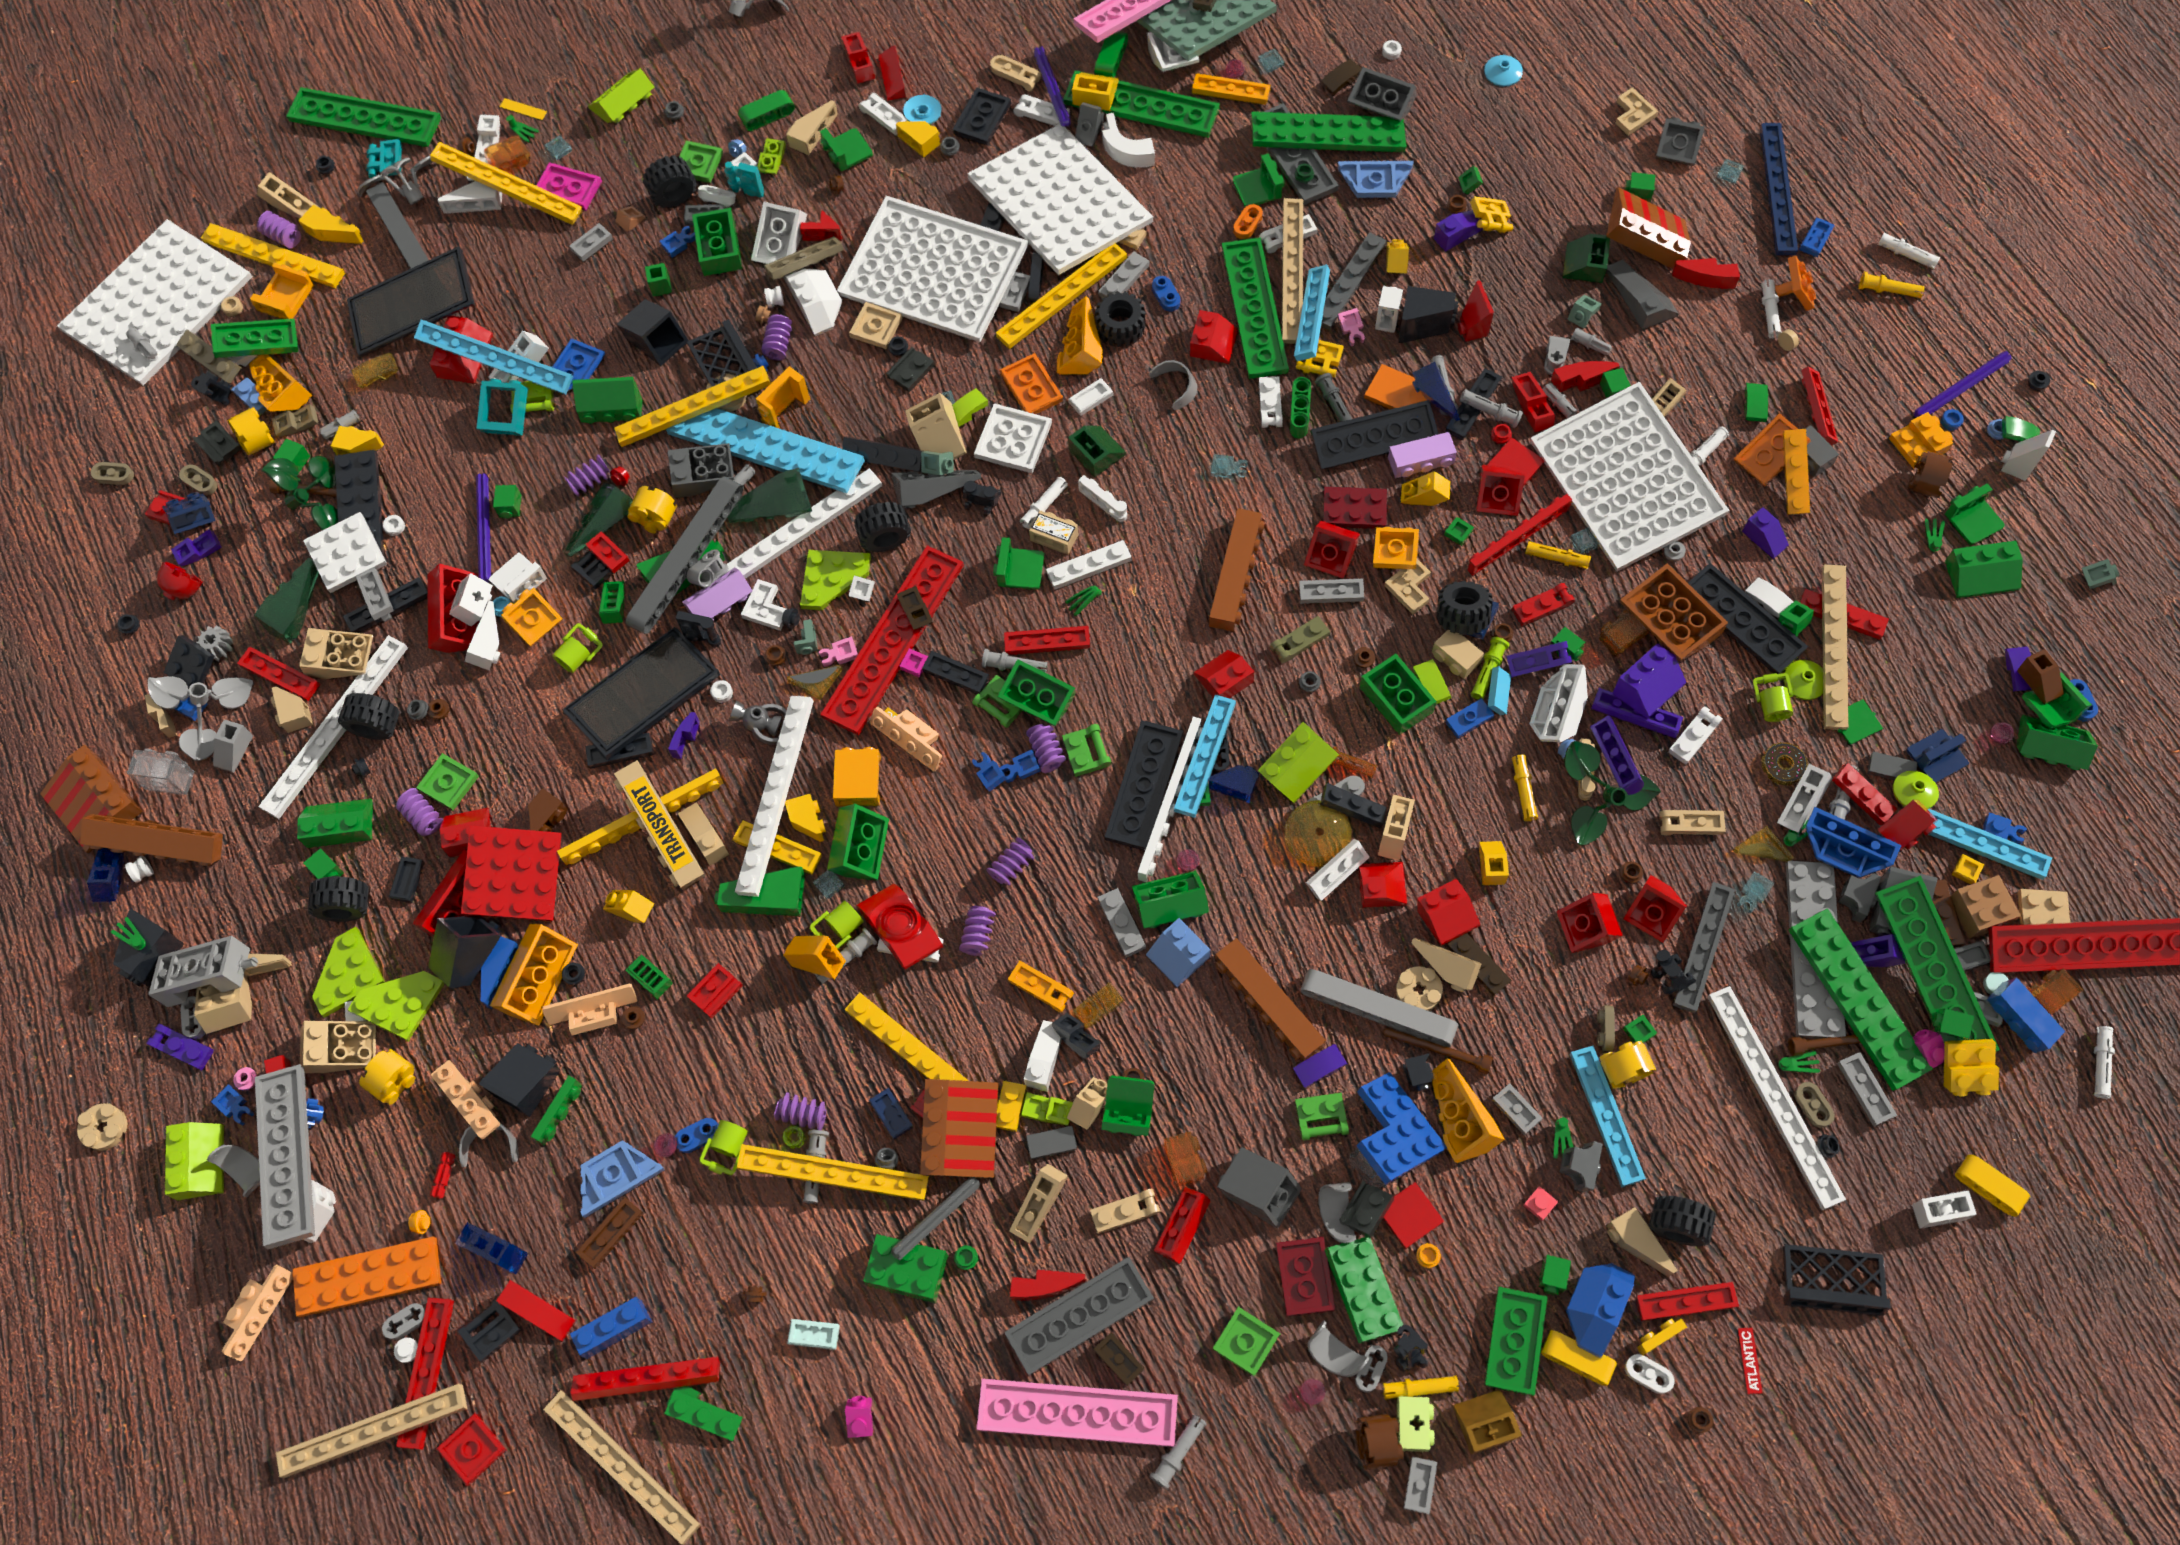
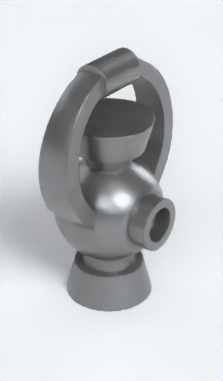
M736 701L729 721L743 720L744 726L752 731L756 739L765 744L775 745L778 743L779 737L769 738L762 735L759 731L766 728L775 737L782 716L769 718L768 711L781 713L785 717L787 710L777 704L753 705L745 709L742 703Z

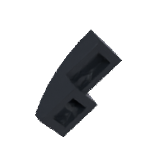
M1066 1012L1052 1023V1027L1060 1038L1085 1060L1100 1049L1101 1042L1083 1031L1084 1023Z

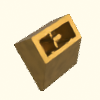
M1500 1389L1453 1405L1471 1455L1516 1440L1522 1436L1513 1411Z

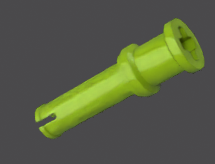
M1500 637L1491 638L1489 651L1484 654L1485 663L1471 692V696L1474 699H1484L1491 682L1492 668L1502 664L1503 654L1510 646L1505 639Z

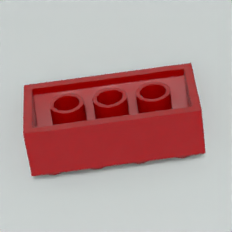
M438 564L427 574L429 649L446 653L468 650L479 621L470 626L449 613L460 582L470 573L478 577L477 573Z
M467 850L462 851L412 923L433 938L438 918L469 916L461 915Z

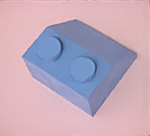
M1178 918L1162 932L1146 956L1178 987L1210 958V949Z

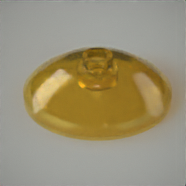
M1321 800L1309 801L1298 806L1290 814L1284 831L1285 842L1290 853L1301 863L1313 867L1325 866L1351 842L1352 835L1347 816L1321 805ZM1321 828L1323 835L1318 836L1315 830Z

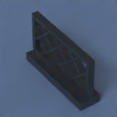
M729 319L722 322V327L687 341L690 351L711 387L715 386L714 383L718 385L725 382L724 377L726 373L737 377L757 368ZM723 335L722 343L713 341L715 337ZM700 343L706 345L703 351L695 349L694 346ZM710 346L719 348L717 354L708 352ZM723 349L732 351L730 357L721 356ZM705 357L714 359L711 365L703 363ZM718 360L727 362L725 368L716 367ZM731 363L740 365L738 372L729 370ZM713 371L722 373L719 380L711 378Z
M1784 1244L1783 1258L1786 1294L1783 1296L1784 1306L1884 1316L1891 1309L1890 1299L1887 1298L1883 1254ZM1790 1252L1799 1253L1806 1261L1798 1267L1790 1259ZM1816 1255H1823L1830 1264L1822 1269L1813 1258ZM1841 1257L1848 1258L1855 1265L1849 1272L1837 1262ZM1864 1261H1877V1271L1873 1275L1862 1265ZM1807 1263L1819 1273L1812 1280L1801 1270ZM1832 1265L1843 1275L1838 1282H1835L1826 1273ZM1857 1268L1869 1278L1862 1285L1850 1275ZM1796 1273L1807 1283L1803 1288L1792 1287V1277ZM1822 1276L1832 1287L1829 1290H1821L1814 1282ZM1847 1279L1857 1290L1853 1293H1847L1839 1284ZM1872 1281L1879 1288V1296L1871 1295L1864 1287Z

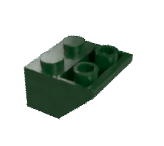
M1588 234L1567 243L1562 278L1603 283L1608 264L1610 238L1606 237V235Z
M1083 426L1068 437L1069 451L1094 477L1126 455L1123 448L1101 426Z

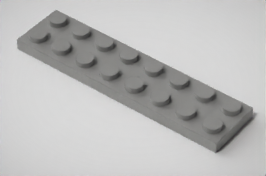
M1787 861L1785 865L1789 929L1827 908L1838 923L1834 867L1827 863ZM1790 934L1796 1037L1822 1039L1846 1036L1845 1017Z
M301 1064L255 1077L263 1246L267 1250L315 1236L305 1075Z

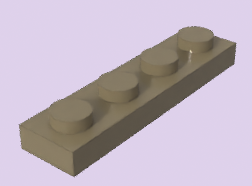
M833 236L766 264L764 267L766 273L773 280L780 279L788 273L801 270L805 266L819 263L824 258L833 257L844 249L842 243Z
M186 329L177 342V347L228 383L233 381L241 369L239 365L227 357L214 358L213 347L188 329Z

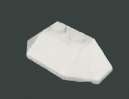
M801 269L785 275L784 279L814 336L832 330L842 300L827 272L824 270Z
M1564 664L1560 671L1554 674L1541 687L1530 721V726L1540 741L1562 742L1576 735L1588 698L1584 665Z

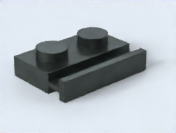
M911 347L886 375L888 379H892L894 383L910 393L935 366V363L932 359Z
M214 421L202 430L199 436L193 437V440L217 466H220L223 460L227 461L242 449L217 421Z
M1362 1181L1339 1221L1342 1225L1345 1224L1350 1229L1371 1239L1394 1201V1197Z

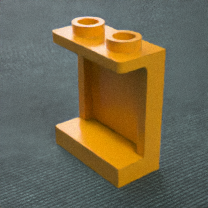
M274 263L272 268L275 271V275L262 295L253 293L250 301L259 312L280 319H293L314 285L306 272Z
M790 366L756 398L757 409L761 414L763 424L780 428L777 416L795 399H798L804 405L810 400L804 377Z
M845 747L841 750H835L833 800L836 807L848 806L854 803L860 806H880L878 785L881 755L879 749L865 747L854 750L853 748Z

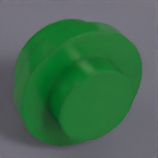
M967 1245L958 1248L954 1255L956 1265L962 1270L974 1268L978 1262L977 1251Z

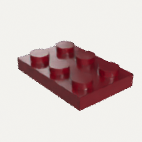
M1324 486V522L1342 528L1376 529L1386 527L1387 489Z
M1324 1237L1276 1243L1287 1317L1335 1311Z

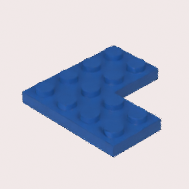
M1390 1072L1362 1086L1357 1091L1384 1129L1360 1141L1356 1146L1385 1185L1447 1149L1444 1142Z

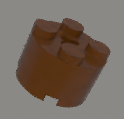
M1930 451L1922 452L1921 456H1918L1915 461L1914 468H1917L1915 475L1911 476L1908 488H1911L1913 492L1939 498L1942 494L1939 491L1940 486H1946L1953 464L1949 462L1953 458Z
M1388 1414L1356 1419L1355 1424H1360V1430H1355L1356 1445L1360 1460L1365 1459L1367 1465H1363L1364 1469L1370 1470L1396 1466L1398 1460L1404 1457L1402 1445L1398 1444L1396 1433H1399L1397 1419L1391 1418Z

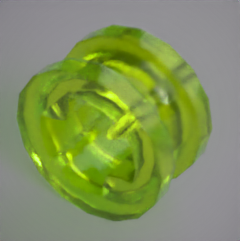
M790 1126L783 1132V1141L789 1148L797 1149L804 1144L805 1134L798 1126ZM792 1132L794 1135L795 1132H798L799 1140L797 1142L794 1140L792 1143L789 1142L791 1140L789 1135Z

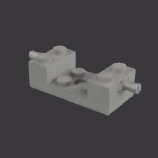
M233 936L158 956L149 996L166 1007L185 1003L189 990L211 984L222 993L241 988L245 970L256 967L258 960L256 957L248 959L250 948Z

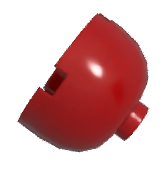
M169 562L162 563L156 576L158 586L164 591L163 595L171 600L190 598L199 590L203 581L194 574L189 575L185 572V569Z

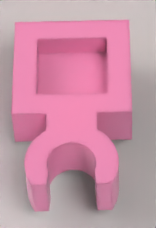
M1357 308L1339 313L1337 318L1343 334H1350L1349 344L1354 346L1353 338L1358 337L1361 343H1364L1365 336L1359 331L1363 329V323Z
M852 636L832 643L833 649L831 650L821 649L819 651L821 657L828 656L827 659L822 660L824 667L832 665L835 660H837L839 665L855 660L858 655Z

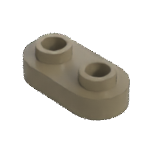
M99 462L92 467L91 476L101 484L125 485L132 481L134 472L124 463Z
M186 465L180 470L179 477L183 483L199 494L203 493L205 496H208L216 491L217 482L215 479L196 465Z
M1603 1005L1602 1009L1597 1011V1023L1601 1024V1032H1598L1597 1044L1601 1046L1602 1051H1613L1615 1045L1614 1007Z
M1811 1082L1799 1085L1795 1090L1794 1096L1810 1123L1817 1128L1829 1126L1833 1122L1835 1115L1820 1089ZM1803 1093L1809 1094L1810 1099H1805ZM1816 1114H1822L1823 1120H1819Z

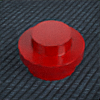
M1498 424L1491 432L1492 440L1498 444H1505L1512 437V431L1506 424Z
M619 466L610 471L613 483L621 486L628 484L630 475L623 467Z

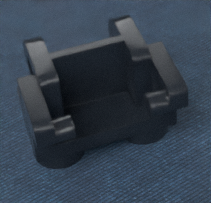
M207 371L206 374L203 372L199 377L193 378L191 386L196 391L215 402L219 401L224 406L229 405L228 396L232 392L231 387L233 385L223 379L219 382L217 380L218 377L210 371Z
M967 481L964 484L963 499L968 498V502H965L964 508L970 510L972 503L985 506L984 514L989 515L992 507L997 506L1002 491L993 486L986 487L974 481Z
M1660 950L1655 957L1656 965L1661 967V970L1657 972L1653 968L1650 974L1655 979L1666 975L1671 986L1667 987L1666 984H1662L1661 990L1664 994H1671L1678 989L1683 990L1696 982L1691 972L1686 973L1685 976L1678 966L1682 962L1678 954L1671 955L1668 950Z
M1409 1325L1400 1326L1397 1334L1402 1337L1394 1348L1398 1356L1394 1360L1396 1366L1402 1372L1409 1371L1416 1365L1425 1368L1428 1366V1361L1422 1354L1426 1353L1428 1344Z

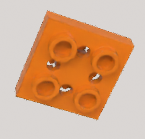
M1796 255L1788 258L1791 281L1776 285V294L1781 298L1794 292L1806 311L1814 309L1813 300H1816V294L1814 289L1811 288V283H1813L1812 274L1810 271L1807 272L1803 261L1800 262Z

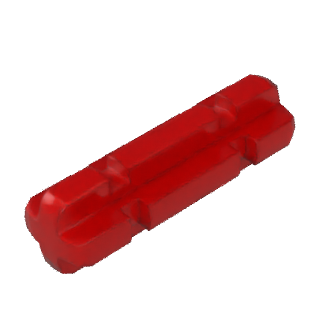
M443 1152L441 1154V1164H438L433 1181L435 1185L432 1186L430 1196L442 1199L446 1191L444 1186L448 1184L452 1170L450 1166L454 1164L455 1160L453 1153Z

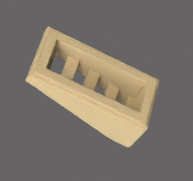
M1670 378L1652 400L1665 417L1684 397L1686 389ZM1670 390V391L1673 392L1676 396L1673 397V396H1672L1671 394H1669L1667 391ZM1662 396H1666L1671 402L1669 403ZM1659 400L1661 403H1663V404L1666 405L1667 407H1666V408H1663L1661 405H1659V404L1656 403V402Z
M249 954L248 959L256 957L258 960L256 964L258 965L247 968L244 974L246 976H253L288 968L292 964L284 955Z

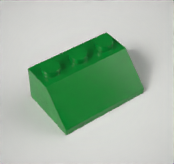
M634 377L572 380L576 412L581 423L631 421L642 416V397Z
M2017 541L1953 549L1945 560L1957 598L2021 589L2023 558Z
M1017 659L997 697L1056 726L1066 713L1076 694L1075 687Z
M2023 714L2021 716L2016 746L2022 756L2030 759L2035 757L2042 758L2045 762L2057 765V763L2066 764L2068 768L2073 770H2080V768L2089 769L2098 748L2090 731L2067 725L2049 728L2039 718Z
M370 798L306 806L298 817L297 839L306 848L372 840L373 800Z
M855 803L839 808L827 870L843 877L878 880L889 818Z
M1196 870L1132 886L1138 913L1144 928H1156L1160 924L1174 923L1178 918L1182 920L1188 917H1200L1205 913H1209L1205 887Z

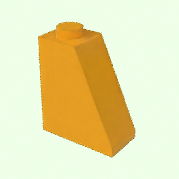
M825 935L794 936L783 954L792 967L834 980L846 962L830 938Z

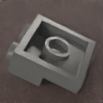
M1675 117L1666 118L1655 158L1694 166L1705 126H1701L1700 123L1693 121L1689 123L1682 122L1681 119Z

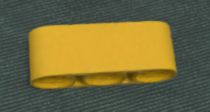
M1968 1154L1955 1173V1177L1960 1182L2010 1216L2017 1217L2030 1198V1194L2025 1189L1975 1155Z
M1550 1330L1541 1354L1549 1360L1602 1386L1609 1385L1617 1362L1603 1354L1602 1358H1599L1579 1348L1576 1340L1553 1330Z

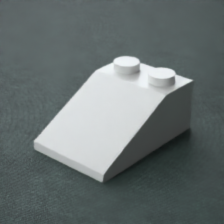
M1152 32L1147 33L1149 53L1153 63L1162 72L1199 63L1198 56L1187 61Z
M763 202L751 260L769 264L795 253L802 237L800 230L801 222H806L807 214L798 209Z

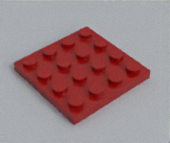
M470 825L461 915L553 921L559 854L557 851L560 850L561 833Z

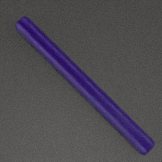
M1041 46L1039 48L1036 47L1034 49V56L1060 125L1063 127L1069 126L1071 119L1044 48Z
M2003 351L1917 408L1913 413L1914 417L1917 418L1927 412L1932 414L2009 363L2012 356L2007 351Z
M483 473L476 476L478 578L489 583L491 576L488 477Z

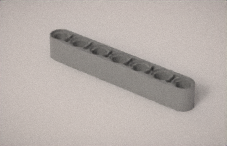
M1308 969L1300 992L1307 997L1446 1047H1451L1458 1028V1023L1449 1018L1314 969Z

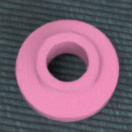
M248 1067L238 1070L234 1075V1085L243 1091L252 1089L255 1086L257 1073ZM247 1075V1080L242 1082L243 1077Z

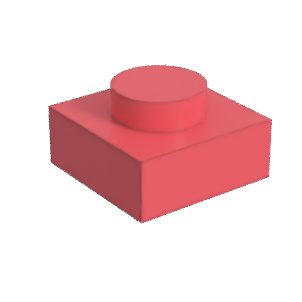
M1539 1186L1523 1206L1543 1221L1558 1201Z

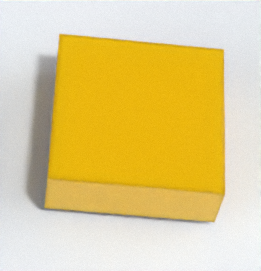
M1962 854L1952 875L1969 884H1974L1984 864Z

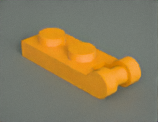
M1020 960L1008 978V982L1043 1001L1060 1013L1065 1009L1066 1006L1064 1004L1066 1001L1071 999L1074 994L1069 988ZM1055 991L1060 993L1058 999L1052 997Z

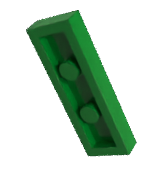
M568 1075L531 1135L535 1141L544 1146L547 1141L552 1140L556 1133L557 1125L568 1114V1107L580 1095L582 1085L573 1077Z
M674 1390L664 1413L730 1441L734 1440L743 1418L677 1390Z

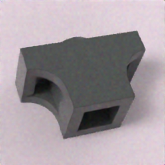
M1084 102L1081 104L1075 137L1081 144L1092 147L1095 145L1096 138L1102 130L1104 112H1101V107Z
M1872 873L1866 879H1859L1851 875L1844 883L1838 903L1850 909L1852 920L1861 923L1867 917L1870 907L1873 908L1877 902L1875 892L1881 876Z
M1593 1141L1583 1144L1582 1148L1571 1147L1564 1149L1560 1173L1568 1175L1573 1180L1574 1190L1582 1193L1594 1190L1596 1177L1601 1168L1599 1161L1603 1144Z

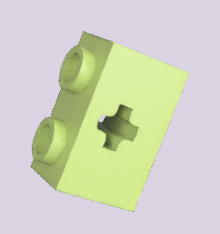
M1399 1396L1397 1398V1421L1399 1425L1397 1440L1398 1444L1402 1445L1403 1451L1428 1452L1430 1446H1434V1430H1430V1420L1434 1418L1433 1404H1429V1398ZM1414 1418H1417V1423L1422 1424L1417 1431H1415L1414 1426L1410 1425Z

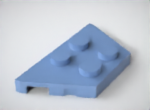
M1338 161L1339 172L1357 198H1396L1413 167V161Z
M620 1141L581 1165V1215L586 1218L665 1170L664 1167L625 1141Z

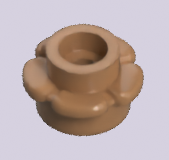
M759 306L755 321L760 322L761 325L763 322L767 323L771 311H768V306Z

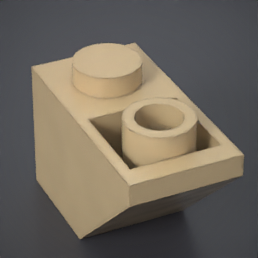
M278 687L272 688L273 696L271 697V702L274 708L277 709L275 719L279 727H283L290 733L313 725L309 706L302 698Z
M1093 1077L1076 1096L1067 1119L1087 1130L1096 1120L1106 1103L1107 1083Z

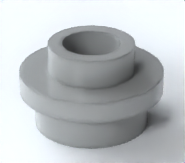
M1678 541L1664 547L1665 557L1673 562L1681 560L1686 552L1684 545Z

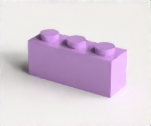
M1447 432L1391 446L1389 448L1388 460L1395 478L1409 477L1414 473L1428 472L1434 468L1448 467L1454 464L1457 451L1450 433Z
M734 567L720 576L711 586L702 588L682 601L689 613L710 617L714 620V616L719 613H726L735 602L746 600L749 597V593L753 590L740 570Z

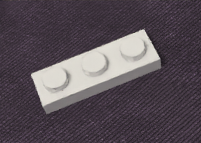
M1353 839L1313 875L1306 884L1315 897L1322 901L1369 858V855L1360 842Z

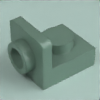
M1584 294L1574 303L1568 320L1585 328L1590 318L1599 310L1601 303Z
M921 452L922 473L934 475L952 473L954 471L953 452Z
M2109 559L2082 568L2089 589L2110 582L2112 585L2117 584L2116 577L2120 576L2116 565H2111Z
M812 619L803 620L804 629H801L802 640L793 642L797 654L808 655L818 651L816 631Z

